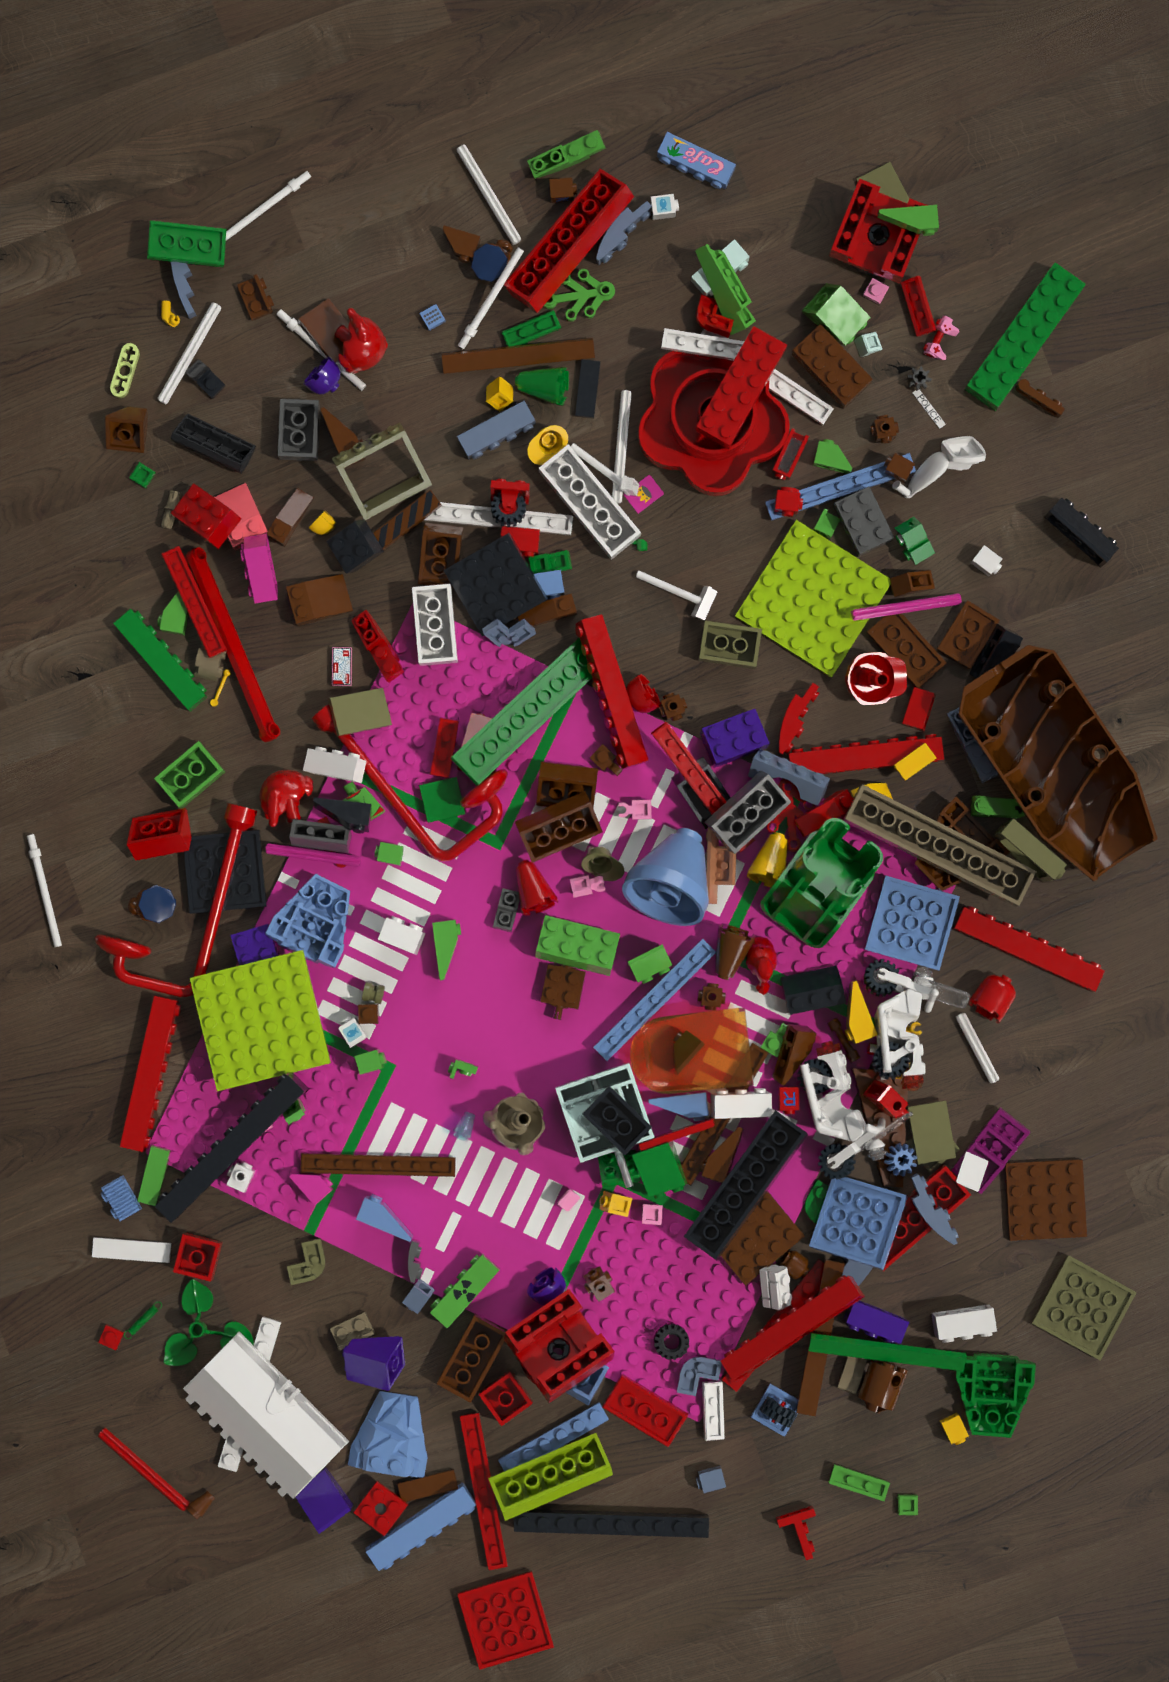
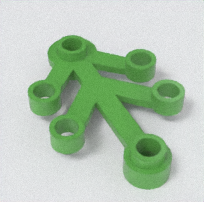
M581 269L578 272V279L582 282L586 281L595 289L587 290L571 279L569 275V279L562 284L569 286L576 292L560 295L553 294L551 296L553 301L551 303L547 302L543 307L550 310L555 308L557 303L577 300L572 309H568L565 314L566 319L572 322L576 320L578 312L589 298L596 297L592 305L587 306L584 310L587 318H593L601 303L614 297L615 288L610 282L604 281L600 283L589 275L588 270ZM586 273L587 277L581 278L580 274ZM608 288L609 292L603 293L602 289ZM591 309L594 311V313L592 315H588L586 313L587 310ZM570 312L575 314L573 318L568 317Z

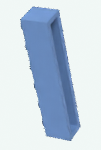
M462 1482L458 1485V1489L447 1492L389 1531L385 1536L367 1546L366 1553L378 1571L381 1569L386 1570L394 1564L393 1561L397 1558L403 1559L410 1553L409 1550L415 1546L416 1548L421 1547L426 1543L427 1538L440 1534L443 1527L446 1525L452 1526L459 1520L458 1517L463 1514H470L475 1509L476 1501Z

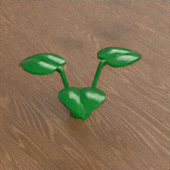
M192 1279L186 1285L182 1295L184 1311L189 1315L197 1313L195 1322L189 1327L190 1339L183 1333L172 1335L166 1342L164 1364L180 1366L193 1361L198 1349L192 1342L194 1338L202 1337L205 1334L222 1335L223 1337L220 1340L222 1348L238 1332L252 1345H254L253 1337L248 1328L239 1322L227 1323L224 1332L207 1330V1325L200 1321L201 1312H206L212 1307L213 1294L208 1287Z

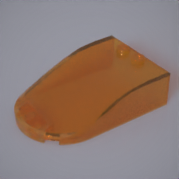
M745 1008L664 1016L647 1022L639 1030L631 1044L630 1061L636 1077L652 1091L662 1094L754 1085ZM687 1030L705 1045L683 1070L676 1075L674 1073L673 1045L675 1041L673 1039L680 1031L684 1033Z

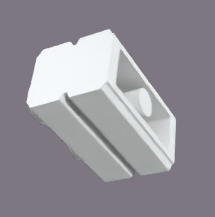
M774 1264L761 1268L759 1271L763 1307L782 1310L791 1305L792 1295L789 1288L790 1276L788 1275V1268Z

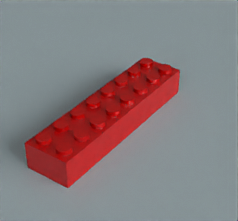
M599 169L504 283L508 292L515 299L538 313L634 198L628 186L604 170Z

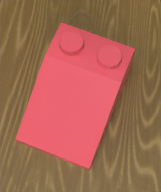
M246 483L214 497L242 518L228 536L235 551L241 548V544H244V537L266 534L268 532Z

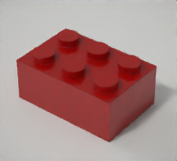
M194 483L171 512L182 524L218 549L242 519L233 510Z

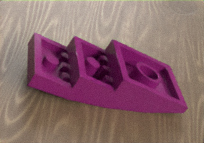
M1000 1107L961 1155L951 1171L958 1176L966 1152L989 1161L978 1191L982 1194L1018 1150V1147L1030 1134V1130Z

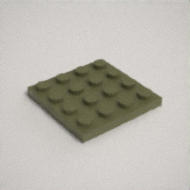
M1067 1255L1031 1323L1101 1361L1137 1292Z

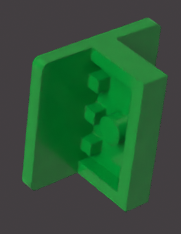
M635 1149L630 1150L626 1155L623 1154L632 1183L641 1182L640 1173L632 1157V1154L636 1152ZM615 1153L599 1156L598 1162L602 1187L625 1184Z

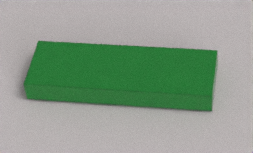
M553 310L503 331L502 336L507 347L519 346L561 329V325Z

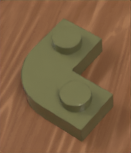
M321 1238L301 1243L305 1262L287 1266L291 1285L312 1281L323 1272L326 1260Z

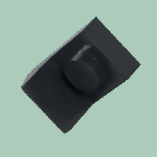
M199 359L185 372L212 399L226 386Z

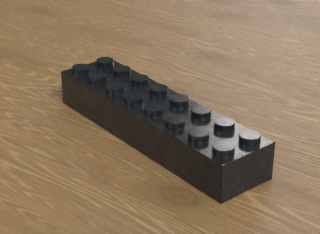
M775 1110L684 1237L717 1261L808 1134Z

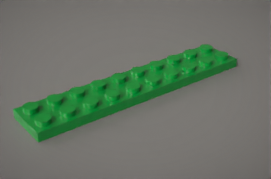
M580 637L450 758L476 786L484 781L592 679V675L587 669L588 662L586 656L583 655L581 650L582 643Z

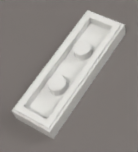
M721 1380L702 1382L704 1440L724 1439L723 1382Z

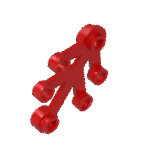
M784 778L779 782L778 786L790 799L791 803L773 821L767 824V830L770 833L776 832L780 823L787 816L789 833L787 850L797 852L801 847V841L797 838L794 820L795 816L798 818L804 812L793 804V797L803 803V807L806 810L811 808L806 807V801L800 799L797 787L791 781ZM787 783L792 787L789 791L784 788ZM772 823L776 825V830L774 831L769 829V825ZM791 841L797 842L796 848L790 846Z

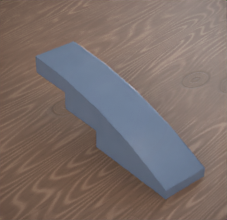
M171 262L179 297L187 315L191 319L197 316L188 300L195 296L186 280L192 276V273L186 263Z

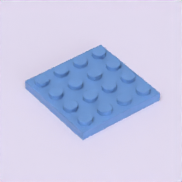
M885 876L864 950L939 971L960 896Z
M848 1177L837 1180L836 1178L831 1179L809 1247L884 1270L907 1195Z

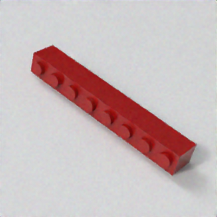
M603 615L580 620L576 623L575 631L582 643L581 650L588 662L587 669L593 678V688L599 697V707L604 712L605 726L611 734L610 741L617 753V763L621 766V769L649 761Z
M930 734L925 735V739H917V736L906 737V741H898V738L887 739V743H879V740L868 741V745L860 746V742L850 743L849 747L841 748V744L831 745L830 749L822 750V747H812L811 751L803 752V749H794L792 753L788 754V761L804 766L816 773L829 774L893 767L924 743L927 744L937 758L932 762L943 761L944 754L942 737Z
M972 906L962 907L953 929L1089 991L1096 992L1105 970L1100 969V964L1093 961L1089 964L1083 961L1084 957L1075 953L1071 956L1065 953L1066 949L1060 946L1051 947L1048 945L1049 941L1040 937L1036 940L1030 937L1031 933L1022 929L1018 932L1013 929V925L1007 922L998 923L995 921L996 917L987 913L983 916L978 913V909Z
M154 996L120 1143L122 1148L144 1152L150 1146L151 1137H148L149 1131L154 1128L155 1118H153L154 1110H158L160 1102L157 1096L158 1092H162L164 1081L161 1078L162 1074L167 1071L168 1062L166 1057L167 1054L171 1053L173 1044L170 1043L171 1035H175L177 1027L174 1021L175 1017L179 1016L181 1010L178 1000Z
M845 1275L839 1277L835 1281V1285L832 1287L826 1286L819 1291L820 1295L815 1298L812 1296L806 1299L802 1307L791 1309L787 1313V1317L775 1320L771 1323L772 1327L767 1330L765 1328L755 1334L757 1337L751 1341L750 1339L745 1340L740 1344L739 1349L736 1351L730 1350L724 1354L725 1358L721 1360V1363L731 1380L739 1381L864 1298L865 1296L854 1278L851 1276L846 1277Z

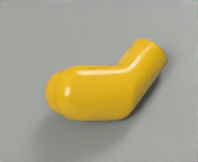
M161 301L162 320L169 326L176 327L180 323V318L171 312V302Z

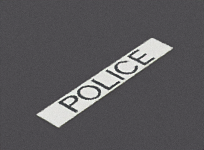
M920 389L912 392L939 429L946 425Z

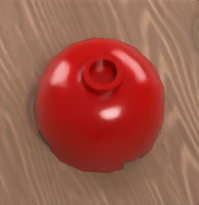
M642 674L633 678L627 684L626 690L632 708L639 713H649L660 707L661 702L654 688L651 689L648 685L650 681Z

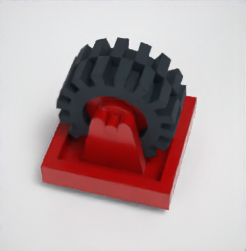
M504 479L491 480V513L497 524L500 522L501 526L504 527V524H506L507 527H510L511 524L517 526V522L519 524L522 522V518L524 519L526 513V505H529L530 483L521 480L515 482H507Z

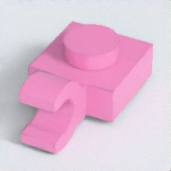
M588 875L570 879L574 898L593 894L592 890L597 892L605 891L603 876L589 879Z

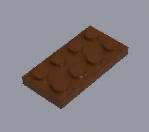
M902 613L884 616L867 631V634L887 656L904 661L907 678L916 688H920L946 664L945 660Z

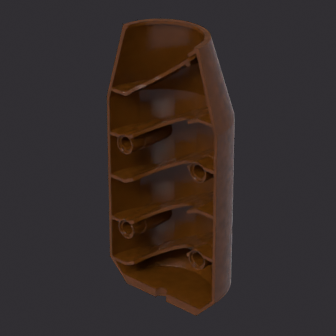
M1027 645L963 687L958 712L959 717L1039 837L1093 882L1096 881L1098 877L1110 868L1158 839L1136 771L1054 650ZM1051 686L1056 688L1057 694L1052 693ZM1095 751L1099 752L1100 759L1095 757Z

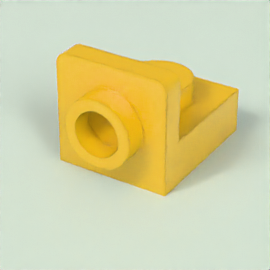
M604 1191L600 1198V1210L628 1217L632 1198Z

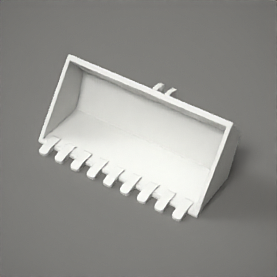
M238 1332L183 1388L189 1394L186 1401L189 1404L196 1401L200 1405L197 1412L201 1416L207 1412L212 1417L209 1424L212 1427L219 1424L223 1428L220 1435L224 1439L230 1435L235 1440L232 1447L235 1450L242 1447L247 1452L243 1458L247 1462L253 1458L258 1463L255 1470L258 1473L265 1470L270 1475L266 1481L270 1485L276 1481L281 1486L278 1493L282 1497L288 1493L294 1499L349 1440L300 1393L301 1391L298 1388L296 1389L291 1384L290 1380H287Z

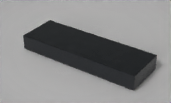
M581 360L575 417L594 419L601 361Z

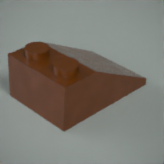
M324 407L320 408L339 454L342 451L349 450L356 443L363 442L362 439L358 440L357 436ZM364 457L351 465L366 460V458Z
M425 523L418 584H451L443 570L460 561L463 527Z
M343 574L286 587L297 626L353 611Z

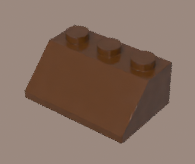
M541 762L536 806L549 807L586 791L594 809L598 769Z

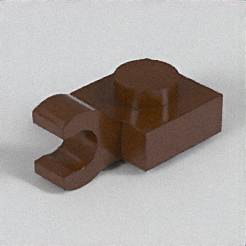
M603 744L590 757L603 772L609 768L617 777L622 772V769L613 762L616 756Z

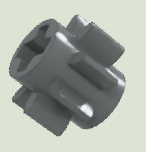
M922 366L917 371L912 368L911 372L913 375L907 376V379L911 380L909 387H916V391L920 387L926 389L927 385L925 382H931V378H927L930 371L925 372L922 370ZM917 375H921V382H918Z

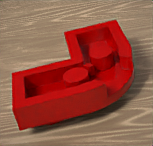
M701 295L696 310L697 322L705 330L729 338L734 320L716 314L718 308L716 300Z

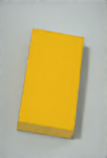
M924 743L896 763L894 767L904 781H906L937 758L927 744Z

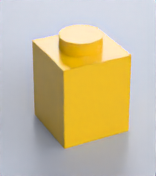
M958 1413L940 1420L951 1445L954 1443L959 1445L966 1441V1437H969Z

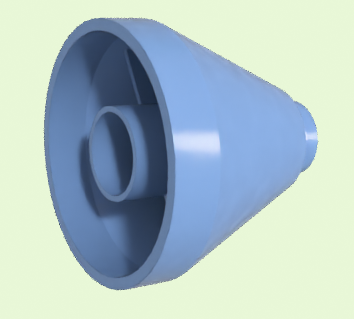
M680 828L676 833L669 835L629 870L622 886V892L626 900L643 914L667 924L691 926L702 921L709 904L705 852L701 844L702 837L697 832L688 828Z

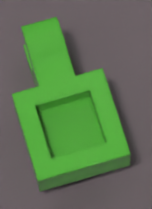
M782 1022L776 1033L770 1031L761 1048L778 1057L787 1025Z

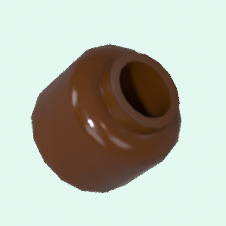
M795 1250L786 1252L780 1261L781 1266L788 1268V1275L793 1279L804 1278L810 1269L808 1267V1259Z

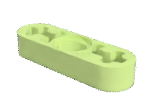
M132 343L125 344L122 347L111 382L110 390L117 398H124L128 394L139 359V349ZM131 348L135 352V355H131L129 359L130 362H133L132 365L126 362L128 359L126 351H130ZM121 367H130V373L127 376H122L120 374ZM118 377L122 380H127V383L124 381L122 382V387L124 388V391H120L119 394L115 389V387H119L121 382L120 380H117Z

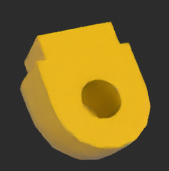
M325 510L312 523L309 529L316 534L325 535L335 528L334 525L337 522Z

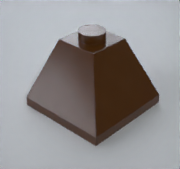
M126 407L106 415V449L144 453L148 426L147 409Z
M687 1030L684 1033L680 1031L673 1039L675 1041L673 1045L674 1073L676 1075L683 1070L705 1045Z

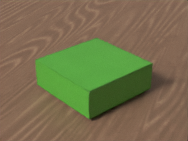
M898 1495V1515H918V1495Z

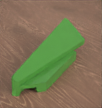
M708 244L696 249L695 252L722 316L734 320L730 334L733 335L746 329L756 321L746 307L752 301L725 253L721 250L714 251L710 249Z

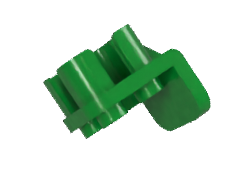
M838 818L828 819L820 829L812 832L807 837L780 877L760 902L761 908L767 916L805 944L814 948L824 947L837 932L873 880L875 872L883 861L881 849L872 841H867L860 850H857L842 839L850 829V826Z

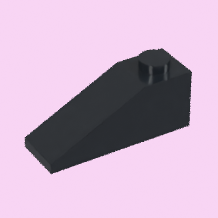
M997 624L969 674L977 679L1015 654L1021 645L1023 637Z
M313 798L314 808L347 829L360 834L369 832L372 814L371 804Z

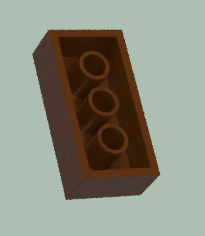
M821 324L792 351L791 355L842 409L848 406L872 383L873 379Z
M586 791L515 821L532 863L603 833Z
M475 1313L442 1372L437 1385L471 1403L504 1343L506 1330Z

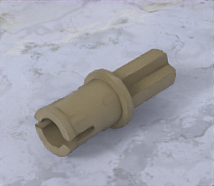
M173 490L169 492L161 526L165 529H172L175 517L171 512L180 501L182 495L180 492H174Z

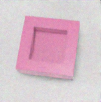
M872 278L863 296L880 305L889 286Z
M643 1204L642 1224L661 1225L663 1205Z

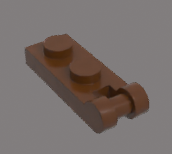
M1022 379L1016 385V391L1055 417L1059 418L1065 410L1060 401L1056 399L1051 400L1040 389L1035 390L1030 386L1028 380Z

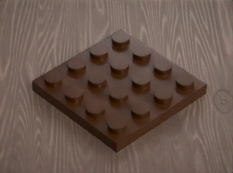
M1082 1159L1006 1163L1005 1178L1009 1241L1087 1237Z
M767 1191L721 1257L746 1286L760 1274L759 1270L761 1268L769 1267L805 1236Z

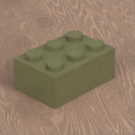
M705 621L699 661L756 669L762 629Z

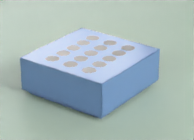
M436 304L420 313L429 331L446 322Z

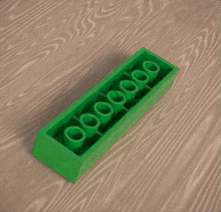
M1055 262L964 390L996 411L1086 284Z

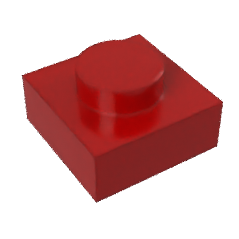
M107 1324L98 1343L117 1350L124 1331Z

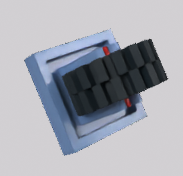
M769 1383L751 1418L785 1437L798 1414L796 1413L798 1399Z

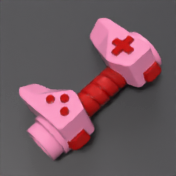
M943 315L942 318L936 321L937 333L932 343H927L924 346V354L928 357L946 360V355L939 345L944 334L957 336L959 333V329L952 325L953 320L950 317Z

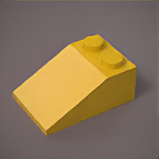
M852 981L849 985L846 1017L847 1029L844 1031L848 1041H852L855 1044L875 1037L878 1034L857 981Z

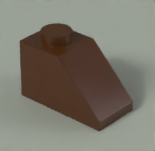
M444 225L443 233L458 260L465 263L472 262L474 252L478 250L481 242L480 236Z
M931 570L908 572L890 578L894 597L907 596L935 589Z

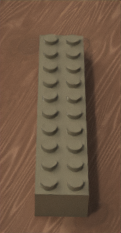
M863 784L859 786L843 819L846 823L1014 907L1020 906L1036 873L1035 870Z

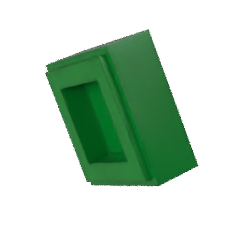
M139 462L129 478L146 489L156 472Z

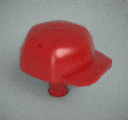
M882 652L859 654L848 666L845 675L847 689L860 704L875 705L886 703L890 698L897 697L905 692L907 688L906 664L903 660L887 656Z

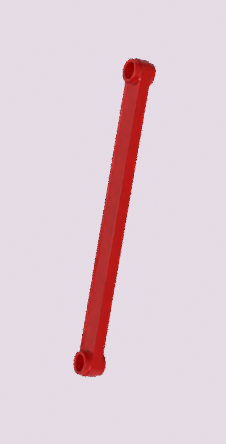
M201 547L193 548L185 555V559L192 569L205 603L227 648L226 653L258 726L259 737L264 742H270L280 735V728L273 720L207 563L206 552Z

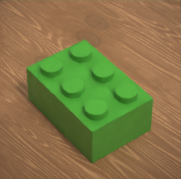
M198 741L154 779L176 805L182 809L226 771L204 745Z

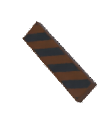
M429 490L373 534L382 549L385 550L443 505L432 490Z

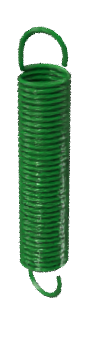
M155 1302L124 1332V1337L127 1331L131 1335H135L158 1312L154 1305L160 1303L161 1307L159 1309H161L162 1303Z

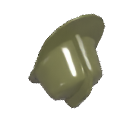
M591 846L588 848L586 857L581 862V866L585 871L596 877L603 876L604 881H616L622 878L624 866L612 857L608 849Z

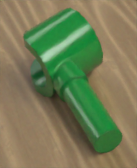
M638 539L632 543L637 545V551H647L648 544L645 540Z

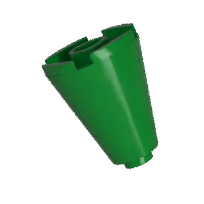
M566 367L522 371L519 375H516L515 386L521 392L562 406L567 398L564 396V393L569 389V371H566Z

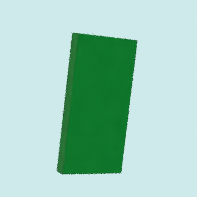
M150 220L147 259L224 267L226 229Z

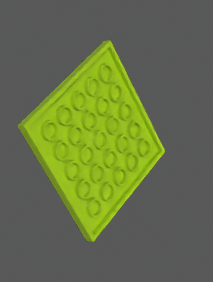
M796 520L735 617L752 628L762 629L761 634L832 678L869 620L868 618L854 621L851 611L878 606L890 587L891 581L887 576Z
M304 950L190 978L217 1091L331 1063Z

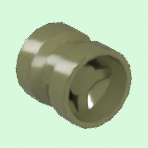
M366 982L362 1000H372L376 1004H381L385 986H374L372 983Z

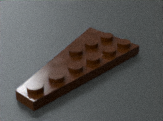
M851 1068L855 1077L856 1089L859 1092L866 1124L876 1127L880 1118L885 1119L886 1122L885 1131L876 1137L885 1146L879 1147L882 1151L875 1152L882 1186L903 1187L904 1176H901L900 1173L897 1176L893 1175V1170H887L890 1164H885L884 1161L889 1159V1157L885 1156V1153H891L889 1150L890 1146L895 1148L896 1143H900L901 1146L905 1144L906 1119L901 1121L898 1117L894 1118L886 1115L863 1094L874 1080H878L890 1085L907 1101L908 1083L901 1082L900 1079L891 1080V1077L888 1080H881L879 1072L876 1073L875 1069ZM898 1157V1161L903 1162V1158Z

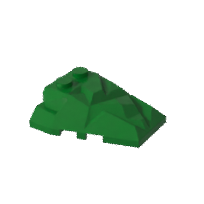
M974 1353L973 1356H966L964 1370H956V1379L960 1387L972 1435L1012 1437L1022 1408L1026 1404L1029 1392L1035 1383L1036 1363L1020 1360L1017 1356Z

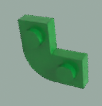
M818 1179L805 1201L806 1213L816 1224L829 1188L828 1185Z

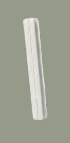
M966 1013L957 1015L956 1019L990 1083L998 1081L999 1076Z

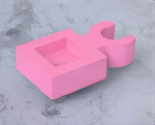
M632 800V806H628L626 803L618 804V807L626 808L624 814H619L621 818L632 814V820L652 819L651 800Z

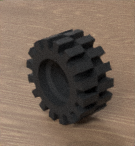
M674 1323L665 1324L663 1327H660L654 1338L656 1351L661 1357L668 1360L681 1358L689 1348V1337L685 1329ZM670 1334L676 1335L679 1338V1345L675 1349L667 1348L664 1344L666 1336Z

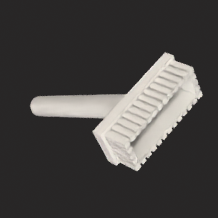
M575 443L571 445V448L579 457L619 485L620 489L627 496H637L639 484L634 478L623 475L622 479Z
M638 571L636 575L638 579L696 603L691 616L700 620L706 619V615L717 591L711 589L712 587L704 586L700 596H697L644 572Z

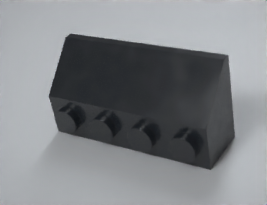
M1061 498L1044 518L1101 568L1119 549L1116 546L1117 542L1111 537L1107 538L1098 525L1091 524L1085 513L1074 509V504L1070 500Z

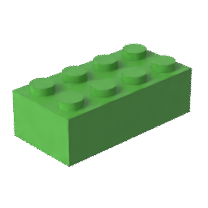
M545 915L535 958L610 976L620 933Z

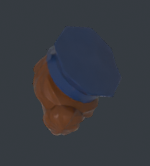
M498 240L496 244H485L474 252L471 267L479 279L493 282L500 277L511 259V252L513 250L511 244L507 240Z
M155 885L149 889L141 890L136 897L131 898L128 909L133 915L138 914L142 920L160 923L173 916L176 899L171 890Z

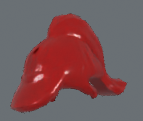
M756 937L747 953L746 964L752 974L756 975L759 983L756 985L757 991L764 995L769 991L770 985L767 981H769L774 969H776L777 955L772 942L768 938Z

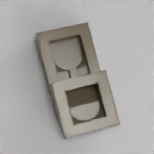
M847 1356L837 1388L856 1394L867 1359Z

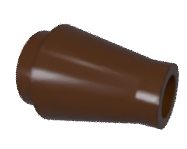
M206 1491L203 1495L189 1503L190 1506L187 1510L198 1520L200 1517H203L215 1498Z

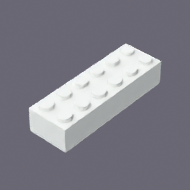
M569 444L539 468V473L611 560L641 536L639 529Z

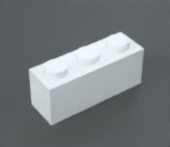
M316 746L315 750L308 748L303 771L362 783L366 761L360 759L358 754L349 753L348 756H345L342 751L332 750V753L327 752L326 748Z
M755 1088L754 1092H747V1089H735V1092L728 1093V1090L720 1089L716 1090V1093H711V1117L715 1119L771 1117L772 1094L766 1091L765 1088Z

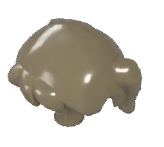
M518 1093L515 1096L502 1099L493 1110L486 1111L483 1115L484 1124L491 1129L497 1141L509 1149L517 1150L520 1155L532 1153L534 1142L545 1130L542 1108L538 1106V1102L534 1099H528L524 1093Z

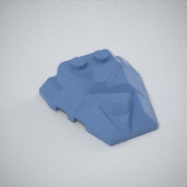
M315 874L272 918L265 934L287 950L292 952L304 950L306 959L317 964L321 963L335 968L344 950L343 941L344 933L346 932L345 924L346 915H348L350 890Z
M379 1391L351 1445L348 1465L362 1468L365 1471L388 1475L424 1477L428 1457L418 1397Z

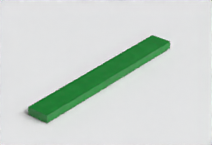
M811 1333L808 1350L817 1353L963 1371L966 1362V1353L814 1333Z

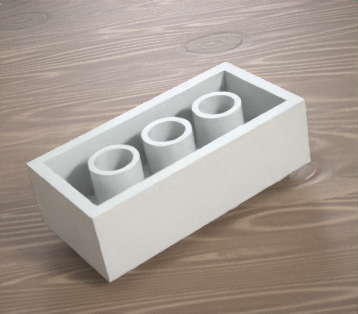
M451 584L412 587L419 665L458 663Z

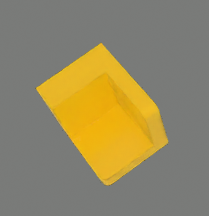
M499 376L487 385L486 402L500 412L513 402V386Z

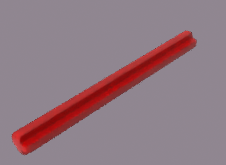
M106 1428L102 1429L98 1434L101 1440L181 1511L187 1509L190 1503L109 1430Z

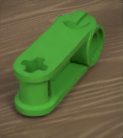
M972 796L971 816L1021 818L1025 814L1023 811L1015 810V807L1019 806L1015 799Z

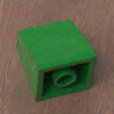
M673 1141L644 1151L639 1150L632 1154L649 1197L654 1196L657 1199L665 1196L667 1191L672 1190L675 1193L684 1190L683 1186L687 1184Z

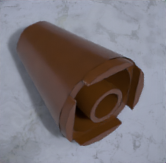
M721 924L718 927L715 973L718 974L717 977L729 980V978H733L756 936L753 934L751 937L748 935L749 931L731 925L723 928L724 924Z

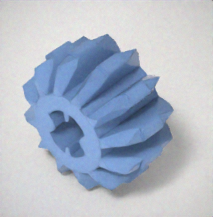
M896 1143L895 1148L890 1146L889 1150L891 1153H885V1156L889 1157V1159L885 1160L884 1163L890 1164L887 1170H893V1175L896 1176L899 1173L901 1176H905L906 1172L912 1173L910 1166H917L916 1163H913V1160L917 1159V1156L912 1155L914 1149H908L907 1144L901 1146L900 1143ZM898 1157L903 1158V1162L898 1161Z

